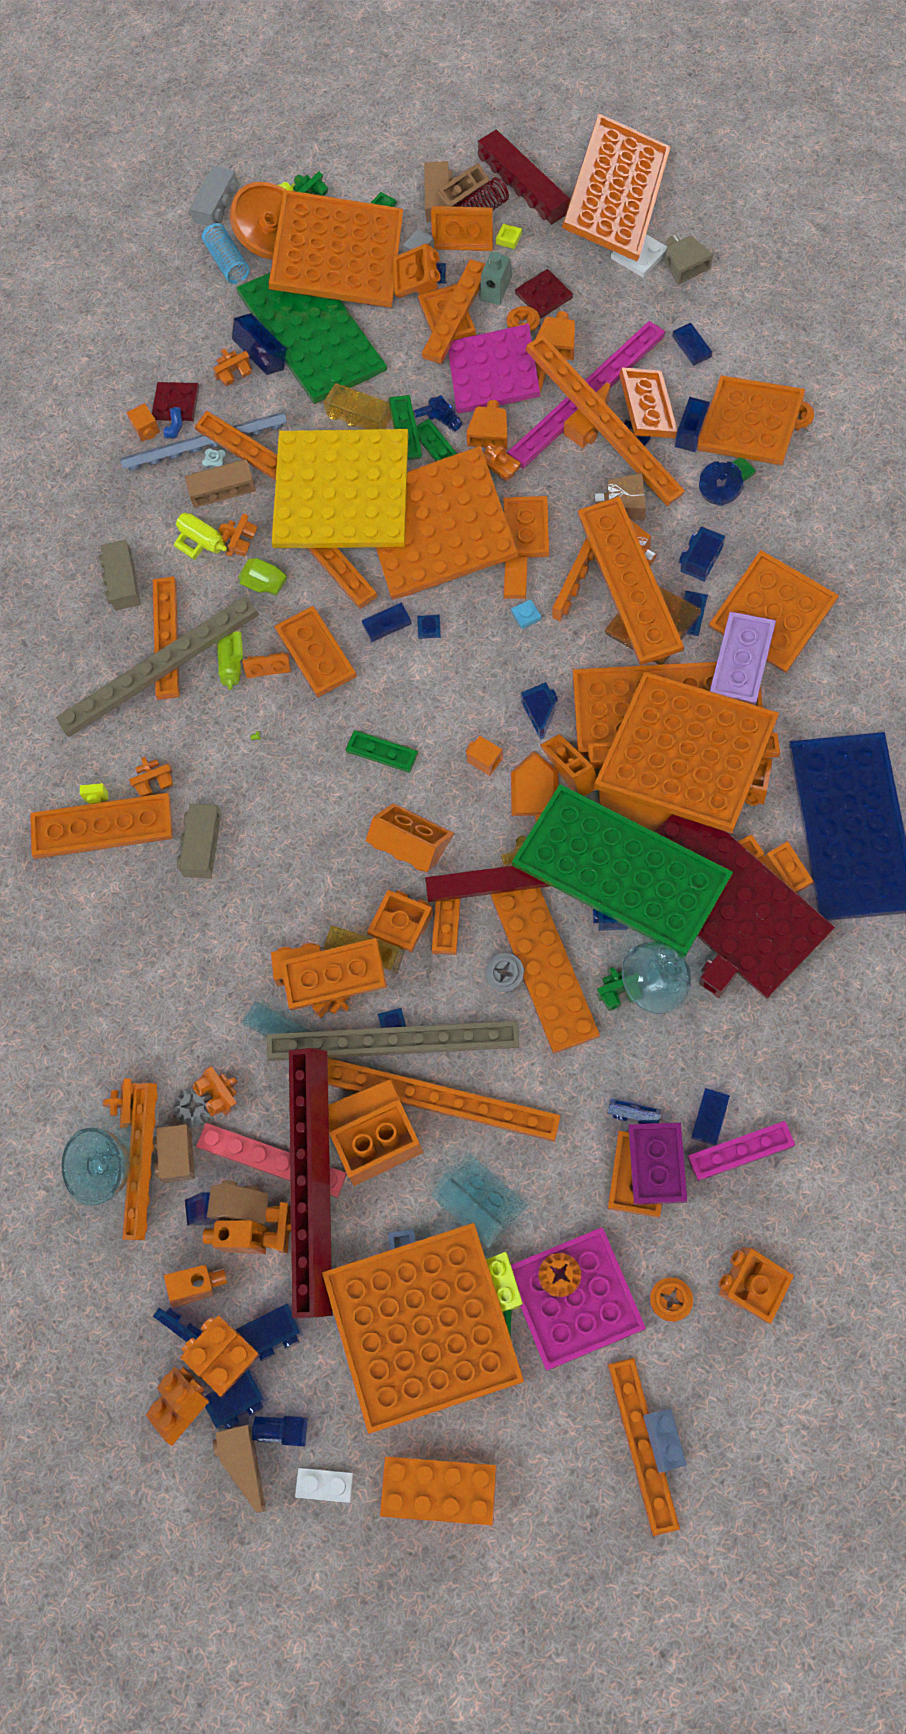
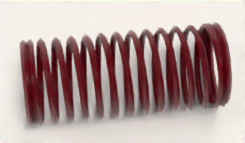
M494 177L454 207H461V204L463 207H469V205L474 207L472 202L476 207H479L475 199L483 207L479 197L485 206L488 207L482 195H484L490 204V208L493 207L494 211L495 208L509 200V192L504 182ZM493 183H495L500 188L501 192L503 193L504 199H502L499 191ZM489 190L492 192L493 196L496 198L497 203L494 201V199H493V197L491 196ZM486 193H488L489 197L493 201L494 206L491 204L490 200L486 196Z

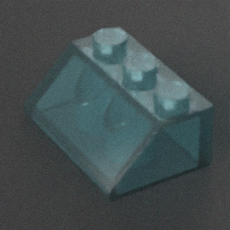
M471 1154L445 1173L431 1194L462 1225L474 1223L479 1240L488 1248L503 1236L528 1207L521 1198Z

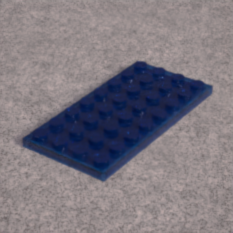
M885 732L790 741L789 750L811 875L814 881L813 886L818 913L827 921L906 914V835Z

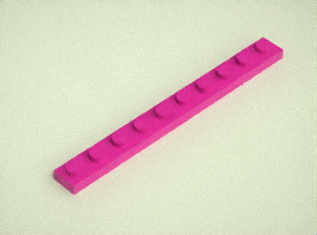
M648 321L585 381L595 392L607 382L611 388L620 379L619 373L621 368H632L665 337V331L651 321ZM566 397L514 445L507 454L519 461L521 468L524 469L564 432V421L578 410L576 405Z

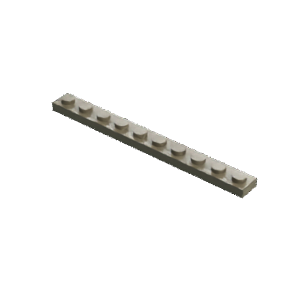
M245 595L58 715L56 719L68 737L74 735L259 616V613L247 595Z
M518 1021L267 1034V1060H289V1050L305 1048L327 1051L328 1058L519 1048Z

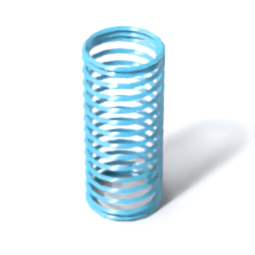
M213 223L206 227L202 233V240L226 280L231 284L238 283L236 280L229 279L236 276H228L234 274H228V272L238 264L239 266L235 269H238L241 264L243 265L237 272L241 271L245 265L244 270L239 275L243 274L247 267L246 273L241 277V279L245 280L249 275L250 268L225 227L219 223ZM217 226L222 227V228H216V229L212 230V231L207 235L206 240H205V236H206L207 232H208L211 228L217 227ZM219 229L224 230V231H218V232L214 233V234L209 238V240H208V242H207V238L209 237V235H210L213 231L219 230ZM223 232V234H220V235L216 236V237L213 238L212 241L209 243L210 239H211L215 234ZM222 236L220 239L212 243L217 237Z

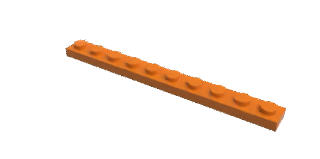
M544 335L527 344L525 349L527 353L634 471L642 473L643 481L666 506H669L684 494L685 490Z
M328 1058V1086L358 1093L392 1079L401 1104L555 1142L561 1115Z

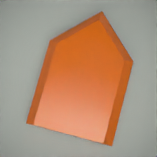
M535 751L527 756L511 772L512 816H535L541 814L558 787V771Z

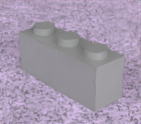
M218 166L212 167L190 208L193 223L209 226L222 221L225 208L230 206L231 197L239 188V182L234 170Z

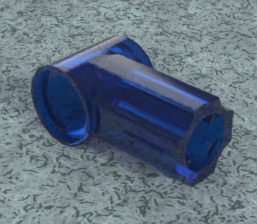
M255 1416L252 1426V1441L281 1443V1445L305 1447L308 1418Z

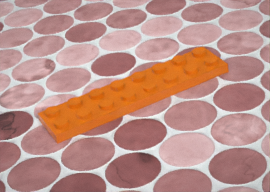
M620 496L577 510L581 525L639 664L643 665L684 651L682 640Z
M540 888L490 894L512 952L521 960L525 969L523 980L552 1053L555 1054L599 1038V1031Z

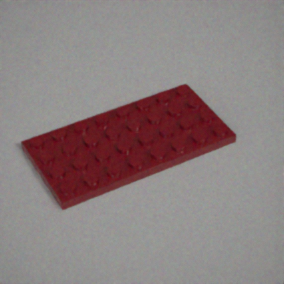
M674 814L655 831V833L733 872L697 937L715 954L720 955L722 958L727 957L731 959L739 969L738 974L764 998L768 999L835 929L829 921L726 831Z

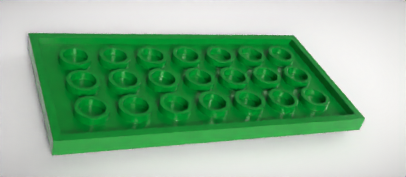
M270 273L236 287L238 295L313 404L365 382L387 370V365L340 300L269 289Z
M561 784L557 787L512 861V866L684 957L687 956L733 873Z

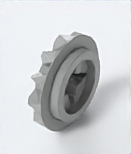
M502 953L493 957L488 963L486 979L488 984L496 991L508 993L513 989H518V985L523 981L525 969L521 960L515 955ZM507 967H509L508 971L511 972L513 977L506 976L504 980H502L503 975H501L500 972H498L497 970H506Z
M193 1087L182 1090L181 1094L175 1098L173 1107L175 1118L181 1124H187L189 1127L203 1125L211 1117L206 1108V1103L212 1097L208 1092L201 1097L198 1096ZM192 1097L196 1104L203 1105L195 1108L193 1114L190 1109L185 1108L191 1105Z

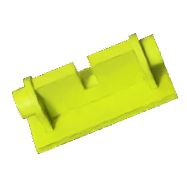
M507 1252L486 1259L502 1312L519 1308L523 1303Z

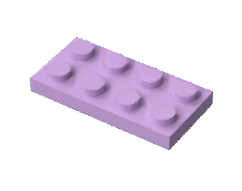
M734 612L729 613L710 692L756 705L776 620Z

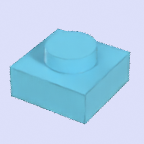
M531 599L511 608V613L521 629L541 621V615Z

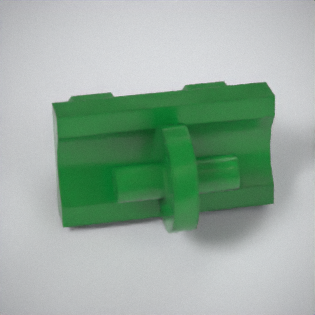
M320 171L311 179L308 175L303 177L299 174L294 178L296 185L293 189L295 192L308 194L314 192L320 196L328 193V187L322 181L323 174Z
M614 967L608 968L609 976L602 978L604 986L597 988L598 994L596 995L598 1000L603 1001L608 1011L621 1006L618 997L620 993L626 992L630 1002L640 1000L643 996L640 974L636 973L627 977L625 970L616 972Z

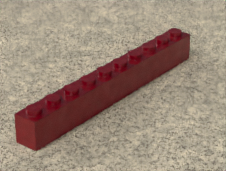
M313 1048L289 1050L292 1318L333 1316L332 1306L322 1272L332 1269L328 1055L325 1050Z

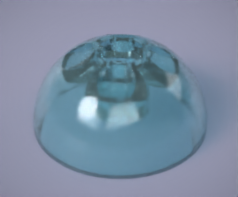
M650 941L636 945L626 954L622 965V979L630 998L640 1008L653 1014H666L678 1008L686 999L691 986V971L685 957L677 950L664 943Z
M85 1128L76 1132L67 1142L62 1155L61 1169L66 1188L77 1201L90 1206L106 1203L118 1195L124 1188L130 1174L129 1153L121 1139L112 1132L101 1128Z

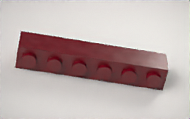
M497 129L478 140L477 154L482 162L485 161L493 173H498L502 177L503 182L514 189L517 196H522L530 208L538 211L542 220H547L552 225L566 215L570 198Z

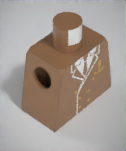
M642 473L609 479L607 481V493H595V504L620 496L630 519L645 520L646 506Z

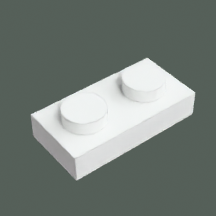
M298 1468L295 1498L351 1503L354 1473Z

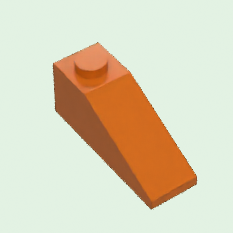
M608 382L596 392L606 404H608L610 398V384ZM579 409L564 421V435L581 448H584L588 443L592 444L596 440L598 430Z
M558 734L540 744L542 750L571 790L583 796L596 790L594 786L597 776L593 765L563 736Z

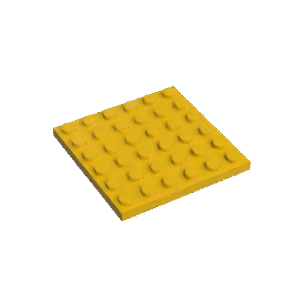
M408 429L279 431L272 547H405Z

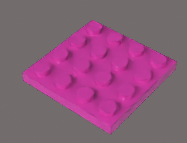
M529 324L453 341L448 351L457 413L472 412L477 407H486L489 400H496L500 405L541 397L535 360L525 350L527 344L532 342Z
M603 1227L511 1265L523 1303L520 1307L546 1371L646 1330ZM551 1254H567L573 1257L580 1266V1284L568 1296H552L540 1284L539 1268L542 1261ZM566 1265L560 1270L551 1267L555 1274L552 1284H555L560 1279L570 1282L565 1276Z

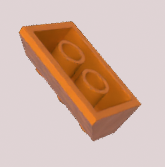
M392 803L372 818L365 842L371 844L377 850L393 855L397 860L413 865L419 871L428 872L436 866L454 833Z
M399 1099L329 1132L353 1186L424 1153Z

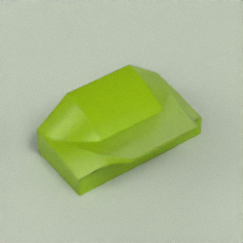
M258 558L248 559L238 576L240 585L258 593L268 592L275 596L287 580V576L276 566Z

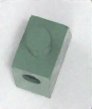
M492 252L489 255L481 274V301L496 305L501 304L513 276L510 258L501 255L499 252Z

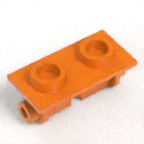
M284 651L269 654L268 657H264V655L248 656V659L242 660L246 678L291 672L289 653H284Z

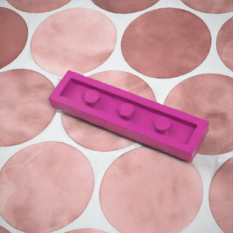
M783 1121L688 1155L687 1158L698 1182L793 1148L795 1143L786 1122Z

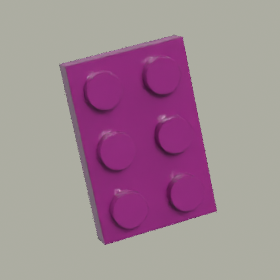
M681 1122L629 1124L634 1205L687 1203Z

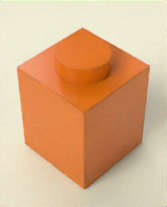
M145 403L126 412L130 424L141 442L153 439L156 434L160 433L157 422Z
M479 735L476 741H471L466 748L467 762L490 776L503 760V749Z

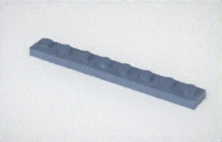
M280 412L234 425L233 427L244 434L250 433L251 436L263 433V429L271 427V430L282 428L283 423H286L287 420L285 413ZM199 435L122 457L120 461L123 469L128 468L129 471L141 468L140 464L149 462V465L161 462L163 457L169 456L170 459L182 456L181 452L189 450L190 453L201 451L202 446L210 444V447H216L219 445L206 436Z

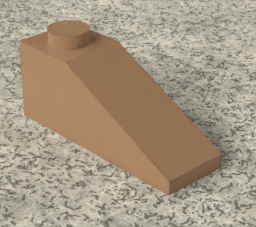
M477 163L439 188L437 193L446 206L453 207L485 185L490 179L480 164Z
M244 1425L216 1432V1439L213 1440L215 1456H219L221 1464L255 1512L266 1511L252 1425Z

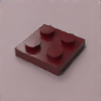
M549 269L544 270L515 289V294L528 307L535 309L540 319L573 298V293Z
M157 382L152 415L155 420L171 421L170 408L179 407L182 421H194L199 384Z

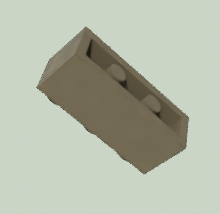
M127 540L100 545L102 554L99 555L101 567L105 569V572L102 573V578L105 586H108V591H105L108 604H112L115 611L141 605L132 552Z
M189 804L188 812L184 814V825L186 828L185 833H182L180 839L182 854L177 858V868L184 877L212 879L221 820V812L217 805Z

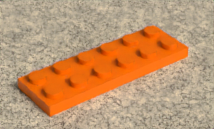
M169 793L30 813L31 852L34 859L173 839Z

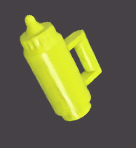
M182 513L178 517L176 527L181 534L174 542V547L195 560L203 549L213 553L227 550L226 542L223 541L220 532L191 513ZM187 537L198 544L195 549L184 543Z

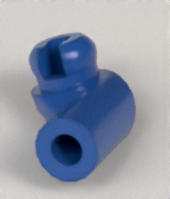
M179 407L170 408L172 423L170 427L167 426L163 429L165 438L175 439L182 427L181 410Z

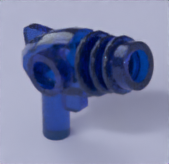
M442 395L431 397L427 406L413 410L415 418L425 415L431 420L436 418L454 432L460 429L463 423L453 407L447 403Z

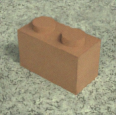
M187 1124L156 1128L157 1136L153 1137L154 1150L158 1152V1161L154 1164L156 1177H159L164 1183L195 1179L192 1129Z
M223 1180L222 1184L211 1186L207 1218L220 1221L249 1220L265 1225L269 1193L259 1191V1187L246 1185L240 1187L237 1186L238 1182Z

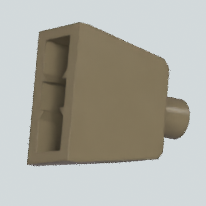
M672 235L667 239L666 245L668 247L666 248L665 262L678 285L711 269L713 254L693 236L679 240L675 235Z

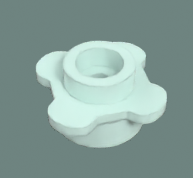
M207 449L205 451L206 456L202 461L204 467L212 469L217 466H223V458L226 455L224 450Z

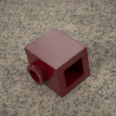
M717 955L713 961L709 959L703 966L701 971L704 973L700 978L699 985L720 998L736 977L739 969L731 959L727 957L722 958L720 955Z

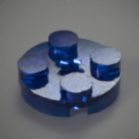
M726 461L727 463L712 462L700 474V493L711 504L724 506L734 501L744 488L740 468L729 461ZM718 479L721 481L727 480L724 486L717 487Z

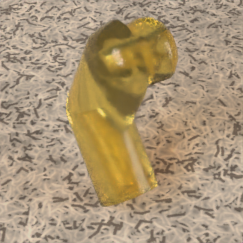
M519 836L516 839V845L512 852L500 854L503 866L512 864L514 857L527 838L526 836Z

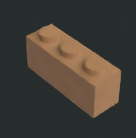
M448 161L424 163L426 223L431 222L432 206H446L437 190L453 180V170H449Z
M247 459L184 476L194 508L256 491Z

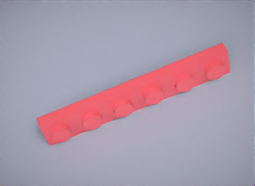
M205 1124L196 1145L197 1148L290 1181L289 1152L214 1125ZM331 1167L330 1196L338 1198L347 1173Z

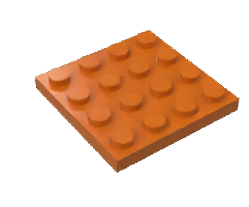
M721 375L697 445L698 451L783 465L805 397V389Z
M760 550L709 623V627L724 636L730 612L776 620L766 662L787 674L838 600L839 595Z

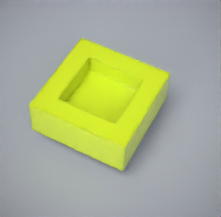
M503 223L496 237V244L515 249L522 236V228Z
M103 783L80 785V795L85 802L94 804L108 800V790Z

